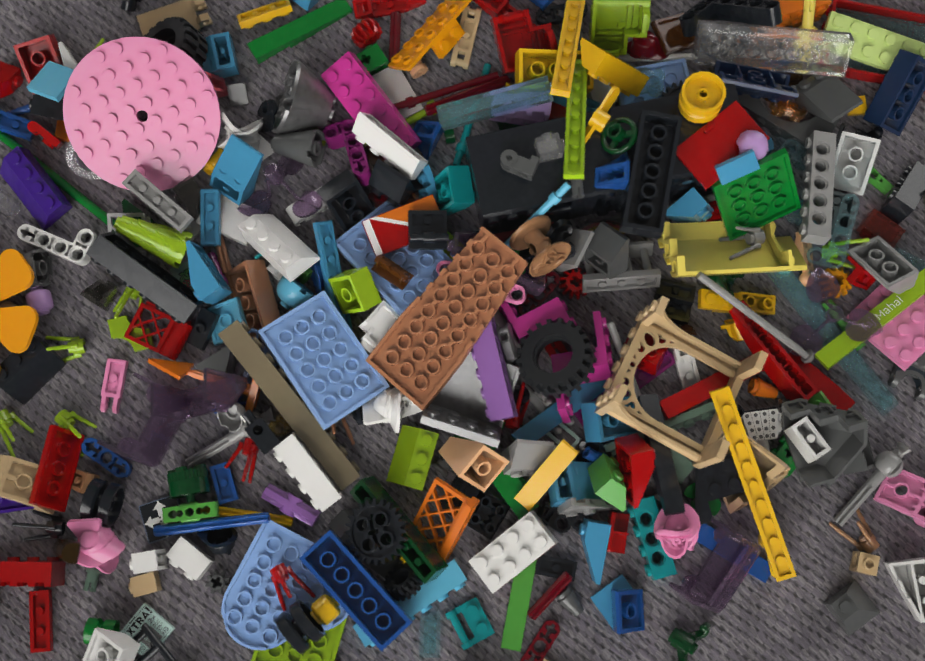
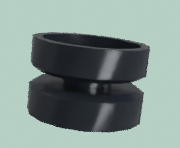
M94 478L87 486L80 506V518L102 519V526L112 527L120 515L125 499L124 485L117 483L108 484L106 480Z
M297 600L289 607L290 614L282 612L275 618V623L288 643L298 653L304 654L311 648V640L318 642L326 633L322 625L310 614L311 610L302 601Z

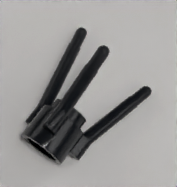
M33 510V513L51 519V521H47L46 525L12 523L14 527L45 529L46 533H49L24 538L25 542L49 538L58 539L59 536L64 535L66 521L61 520L62 517Z

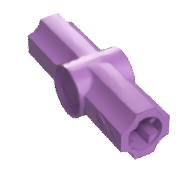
M271 483L265 488L261 497L278 507L284 514L292 518L295 517L311 527L314 526L321 514L314 507L304 503V500L301 498L299 499L294 494L287 493Z

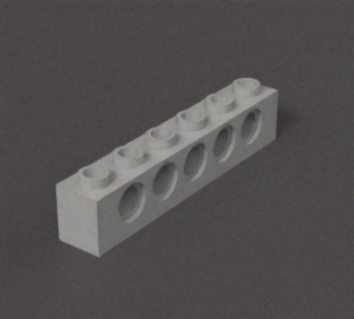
M814 130L805 140L804 147L807 148V153L804 156L803 164L806 165V169L802 177L805 185L801 194V199H804L800 211L802 223L799 228L801 242L824 246L831 239L837 136L835 133Z

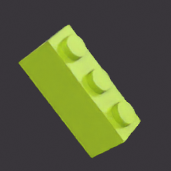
M402 425L386 481L424 492L439 433Z

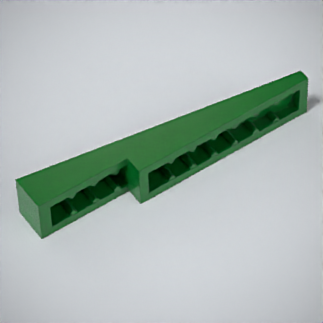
M334 0L247 43V46L257 63L260 64L290 46L292 48L352 13L353 10L346 0Z

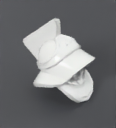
M224 112L220 113L221 120L226 125L224 126L226 134L216 147L224 149L230 136L234 134L264 154L263 160L274 153L271 144L258 133L263 125L262 119L237 129Z
M396 387L388 388L362 405L363 424L390 423L394 432L399 433L402 418L417 414L422 410Z

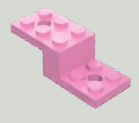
M902 470L896 477H886L873 499L912 517L915 524L925 528V478L906 470ZM904 486L908 491L904 495H898L896 489Z

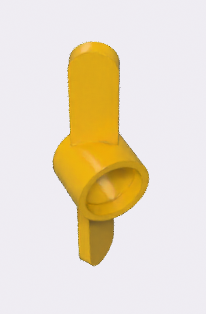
M613 86L600 106L591 116L586 127L585 144L594 130L602 133L605 126L609 123L612 116L607 112L620 94L619 87Z

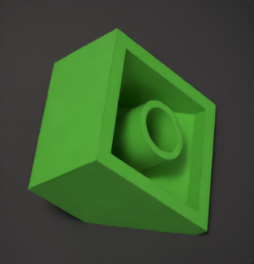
M603 453L587 468L594 493L624 512L626 510V486L623 480L624 476L619 468L620 464L614 457L610 458Z

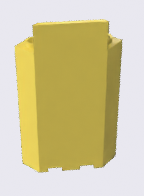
M722 221L665 222L663 234L658 239L659 248H664L665 253H663L665 262L672 267L670 271L672 278L694 277L699 272L706 276L807 270V264L792 237H775L776 224L774 221L760 227L766 236L764 244H761V248L754 249L732 260L729 259L730 256L752 245L747 244L745 239L720 242L719 238L727 237Z

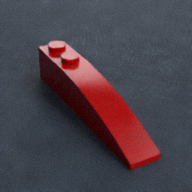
M741 300L743 304L748 306V304L744 300ZM736 307L729 310L737 329L752 354L761 350L768 353L762 369L787 400L791 401L798 398L809 400L819 391L772 334Z

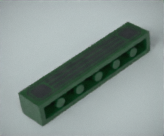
M374 476L361 479L349 492L358 504H365V500L371 499L373 501L374 498H378L379 502L381 499H386L387 503L394 502L393 508L399 507ZM400 508L398 514H403L404 512ZM382 514L380 519L381 522L384 524L386 521V517L384 514ZM405 514L402 521H408L404 528L409 529V532L404 533V536L409 538V540L403 541L402 543L406 548L399 550L403 559L421 581L426 584L437 579L448 565ZM387 534L386 538L391 543V536Z

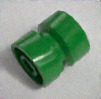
M90 617L84 628V643L89 644L94 629L97 627L119 632V620L106 619L103 622L102 618Z

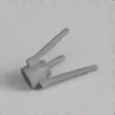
M736 226V230L749 231V233L734 240L745 239L746 243L752 246L735 253L729 259L732 260L754 249L761 248V244H764L766 239L764 231L760 227ZM728 237L718 239L720 242L730 241Z

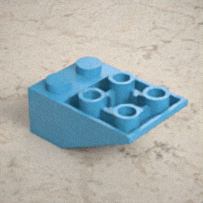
M229 32L206 37L208 53H206V61L203 62L204 71L221 78L240 75L233 40Z
M232 134L212 171L209 186L214 189H220L222 195L240 206L254 192L264 154Z
M571 461L548 489L551 508L558 507L569 498H576V501L585 498L602 499L594 493L587 469L593 462Z

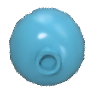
M284 276L281 277L277 284V296L281 299L279 303L288 310L290 307L296 308L315 296L303 284L295 280L290 283Z

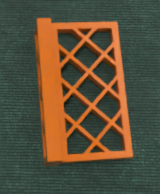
M439 477L434 479L413 520V524L417 526L425 538L424 530L431 529L434 538L427 539L429 543H436L437 553L445 562L449 560L480 500L474 496L470 499ZM437 485L444 489L445 495L438 496L436 491ZM457 497L463 501L462 505L454 507L452 498ZM447 499L450 508L442 509L440 500ZM435 501L437 510L430 511L428 502ZM451 512L453 522H446L444 513ZM439 514L442 523L434 524L432 515ZM427 516L429 526H422L420 518ZM443 527L445 537L439 538L436 528Z

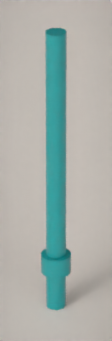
M484 64L481 76L489 74L490 64ZM482 96L474 98L460 142L457 143L455 148L456 154L452 164L454 166L460 165L463 154H466V137L470 135Z

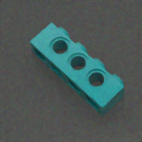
M655 497L642 498L638 508H633L629 503L627 511L630 519L633 518L635 522L633 532L635 537L640 539L641 545L638 548L641 557H645L647 565H644L647 577L650 576L652 580H657L677 574L673 558H670L665 553L660 540L655 537V541L652 544L646 541L648 533L652 532L654 534V523L659 514ZM643 513H646L649 516V522L647 524H643L640 521V517ZM655 552L661 555V560L658 563L652 561V555Z

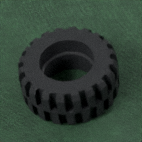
M181 17L165 18L164 21L156 23L155 27H151L147 35H144V37L156 38L177 46L203 68V62L206 61V53H208L206 38L186 19Z

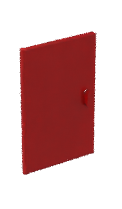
M735 101L712 121L705 124L677 147L676 156L704 189L707 190L719 180L714 166L739 155V147L736 142L741 133L746 130H756L763 133L767 140L770 137L745 109Z

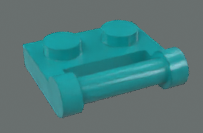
M477 597L445 613L446 618L450 619L462 642L461 647L463 650L470 648L495 633ZM462 612L474 635L471 639L468 638L457 617V614Z

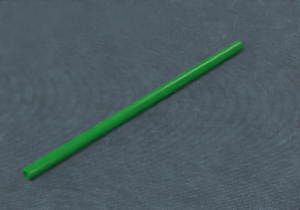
M0 131V140L12 150L16 146L24 148L7 133ZM34 156L58 187L107 225V213Z

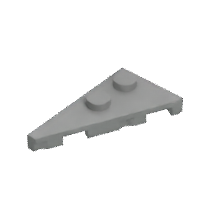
M569 498L557 507L558 515L565 514L566 517L577 516V513H584L585 516L594 515L598 511L619 510L603 499L588 498L577 501L576 498Z

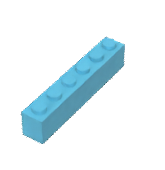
M455 559L447 563L448 567L437 579L420 585V591L416 590L417 594L415 596L412 594L411 599L408 600L406 597L405 601H401V599L396 601L412 620L415 619L414 615L419 611L423 614L431 609V603L438 600L440 603L449 597L448 592L452 589L458 591L466 585L465 581L467 578ZM357 623L352 626L365 647L368 645L371 647L375 646Z

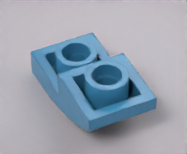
M427 165L417 176L419 183L424 187L418 190L419 199L433 194L435 201H437L434 177L430 166Z

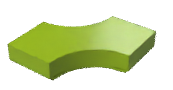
M127 315L107 320L112 339L127 340L135 352L148 349L123 337L131 323ZM136 327L130 336L138 338L144 335L142 329ZM150 328L145 329L147 334L151 333ZM152 336L148 337L150 345L155 347Z

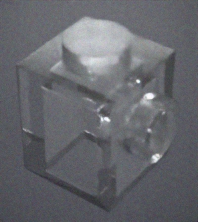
M547 132L542 134L541 137L535 138L534 148L537 157L540 158L539 163L562 158L565 142L563 138L560 139L559 133Z

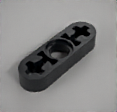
M566 3L549 6L544 10L539 9L535 17L537 24L551 23V25L562 23L563 18L558 17L556 13L559 10L565 11ZM586 3L584 6L583 18L586 16L588 11ZM541 14L548 16L547 19L543 20V18H540Z

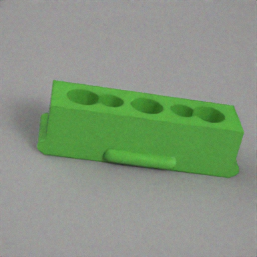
M218 501L206 503L191 502L183 503L176 507L162 508L163 523L177 521L185 523L199 521L201 518L220 516ZM207 507L210 508L209 513H207V511L202 513L200 512V509H206ZM191 508L194 511L192 516L189 513ZM173 511H175L176 513L182 511L183 515H176V517L174 518Z

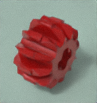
M369 17L357 23L350 34L355 45L360 49H364L366 46L376 43L382 34L380 24Z
M578 268L577 272L574 269H571L570 273L564 271L563 275L565 277H560L559 279L562 282L559 288H565L562 292L563 295H566L568 292L570 293L569 299H572L573 294H575L577 300L580 299V294L584 297L587 295V293L582 292L583 274L580 273L581 268ZM573 280H575V282L577 283L579 282L577 287H575L574 284H571Z

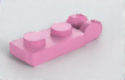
M113 358L107 359L101 390V412L107 411L110 397L114 398L112 413H119L129 361Z

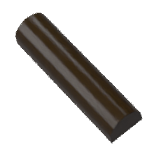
M71 538L58 539L53 547L54 553L66 563H78L80 543Z

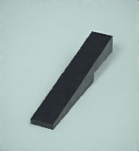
M658 394L639 396L637 400L644 411L655 420L664 424ZM644 434V440L651 448H654L656 453V459H654L655 468L652 475L665 516L682 514L685 512L671 449Z

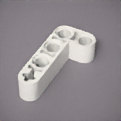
M29 224L21 225L17 231L18 237L27 244L44 249L48 253L80 266H85L91 261V257L86 253L98 237V235L87 228L78 232L73 243ZM32 233L35 235V238L28 236L27 234ZM92 236L91 240L86 243V238ZM49 238V242L44 245V241ZM66 245L65 251L60 253L61 248ZM83 252V257L77 260V256Z

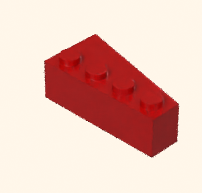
M7 557V561H0V586L9 585L17 587L28 585V587H54L64 585L66 562L59 561L60 557H47V561H40V557H27V561H20V557Z

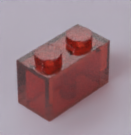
M875 208L868 212L856 229L861 238L872 239L879 235L893 248L906 231Z

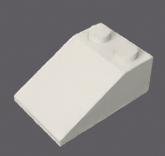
M842 131L835 155V189L863 196L881 145V140Z

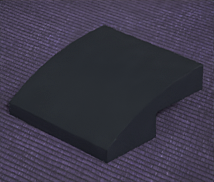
M661 278L660 287H656L654 299L657 300L662 295L670 299L665 308L667 316L676 324L688 325L696 286Z

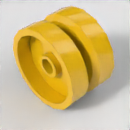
M699 71L691 74L685 80L678 97V108L681 115L693 123L704 124L712 121L718 116L726 98L724 82L711 72Z

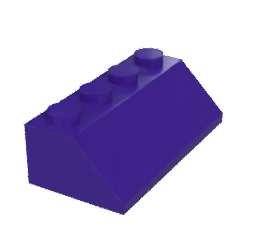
M16 146L3 158L0 169L1 176L44 231L73 207L30 150Z

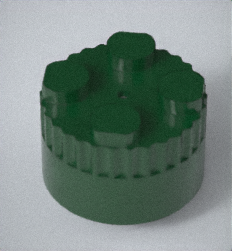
M205 464L194 465L192 468L182 466L168 471L167 480L170 499L186 497L187 503L196 502L195 495L210 492L208 471Z

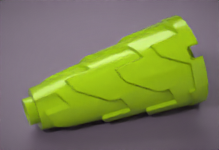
M125 215L122 218L118 216L114 227L117 228L116 232L129 238L130 241L179 269L180 263L186 254V242L188 240L191 241L194 235L186 231L180 233L178 230L165 225L134 219Z

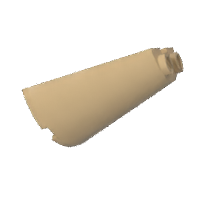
M723 430L720 434L718 441L721 439L726 440ZM747 435L766 491L768 492L787 476L791 468ZM745 492L723 497L730 514L748 505Z

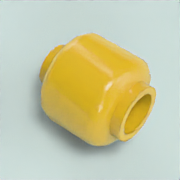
M323 594L312 603L310 614L320 625L322 623L328 625L340 615L341 611L338 607L340 604L333 596L330 597L327 594Z

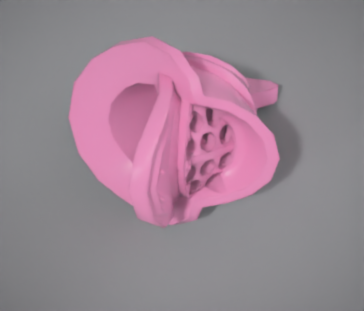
M683 503L685 512L682 514L665 516L662 508L654 523L653 532L656 539L660 540L665 553L673 559L681 558L687 550L693 551L694 545L698 540L701 527L700 519L695 509L686 503Z
M102 519L69 520L67 526L80 543L77 564L88 568L96 567L105 574H111L115 571L119 563V554L126 546L118 539L114 531L110 527L102 526Z

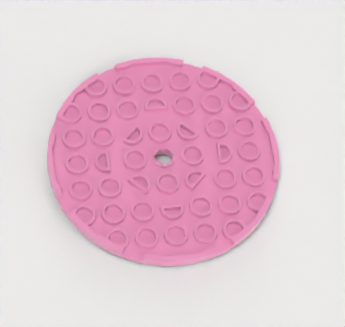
M124 37L100 45L79 62L73 70L65 89L63 119L68 138L75 152L96 175L123 189L129 190L122 182L134 169L161 191L174 188L188 181L210 159L217 145L221 128L218 96L207 73L185 51L156 38ZM140 110H144L148 114L146 121L138 119V112Z

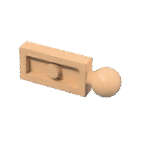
M795 232L796 238L794 243L807 264V270H801L802 273L799 275L798 281L801 286L809 287L814 282V276L810 273L814 271L812 244L801 242V234Z

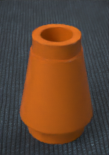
M752 378L747 387L748 393L757 397L775 399L779 392L778 388L760 378Z

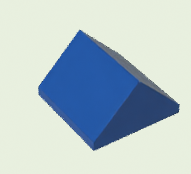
M643 589L611 590L613 631L617 634L645 630Z

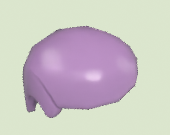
M746 130L740 134L736 142L739 147V155L753 149L757 161L764 158L769 150L767 137L756 130Z

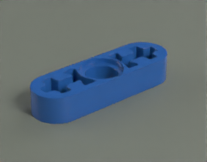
M87 438L83 441L81 445L83 453L119 478H126L131 474L132 465L98 439ZM88 443H95L94 447L101 451L99 453L94 450L88 451ZM109 452L112 455V460L106 464L103 462L102 457L105 453ZM115 462H116L118 465H121V466L126 465V466H125L126 472H125V473L121 472V473L119 474L120 469H119L118 467H116V466H113L112 468H110V467H111L112 465H114Z

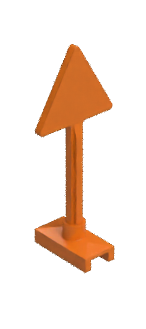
M148 358L147 362L178 380H181L185 375H189L192 378L248 395L245 410L250 409L253 412V409H256L261 389L253 378L251 384L240 383L199 370H191L194 366L193 363Z

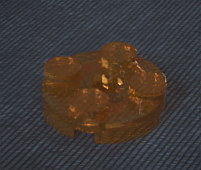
M770 101L768 106L772 110V115L778 117L785 115L789 117V120L800 123L807 113V109L803 107L800 110L798 109V104L790 101H779L778 103Z

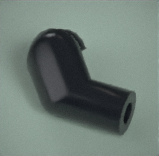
M875 127L874 130L868 133L857 129L855 134L879 140L884 133L880 127Z

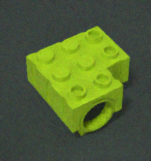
M592 0L588 41L602 49H612L605 51L616 57L626 55L628 37L647 38V31L650 26L651 0Z

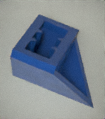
M418 120L413 130L422 141L418 147L423 157L428 161L443 134V124L436 121Z
M627 152L604 166L595 168V188L626 189L630 174V160Z

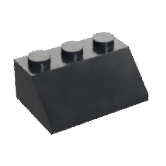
M36 335L33 336L31 344L25 352L20 354L11 353L0 364V388L23 405L67 364L54 350L47 351L46 348L50 346L41 337Z

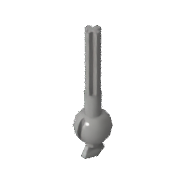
M272 407L262 414L252 412L256 418L260 415L266 423L275 421L277 417ZM246 424L239 431L226 434L185 459L188 467L192 468L194 465L202 463L246 436L250 438L244 430ZM259 425L253 428L256 433L262 430Z
M897 442L896 448L892 452L886 450L877 455L875 459L876 470L833 520L840 526H843L886 477L893 478L902 472L904 467L902 458L912 450L902 442Z

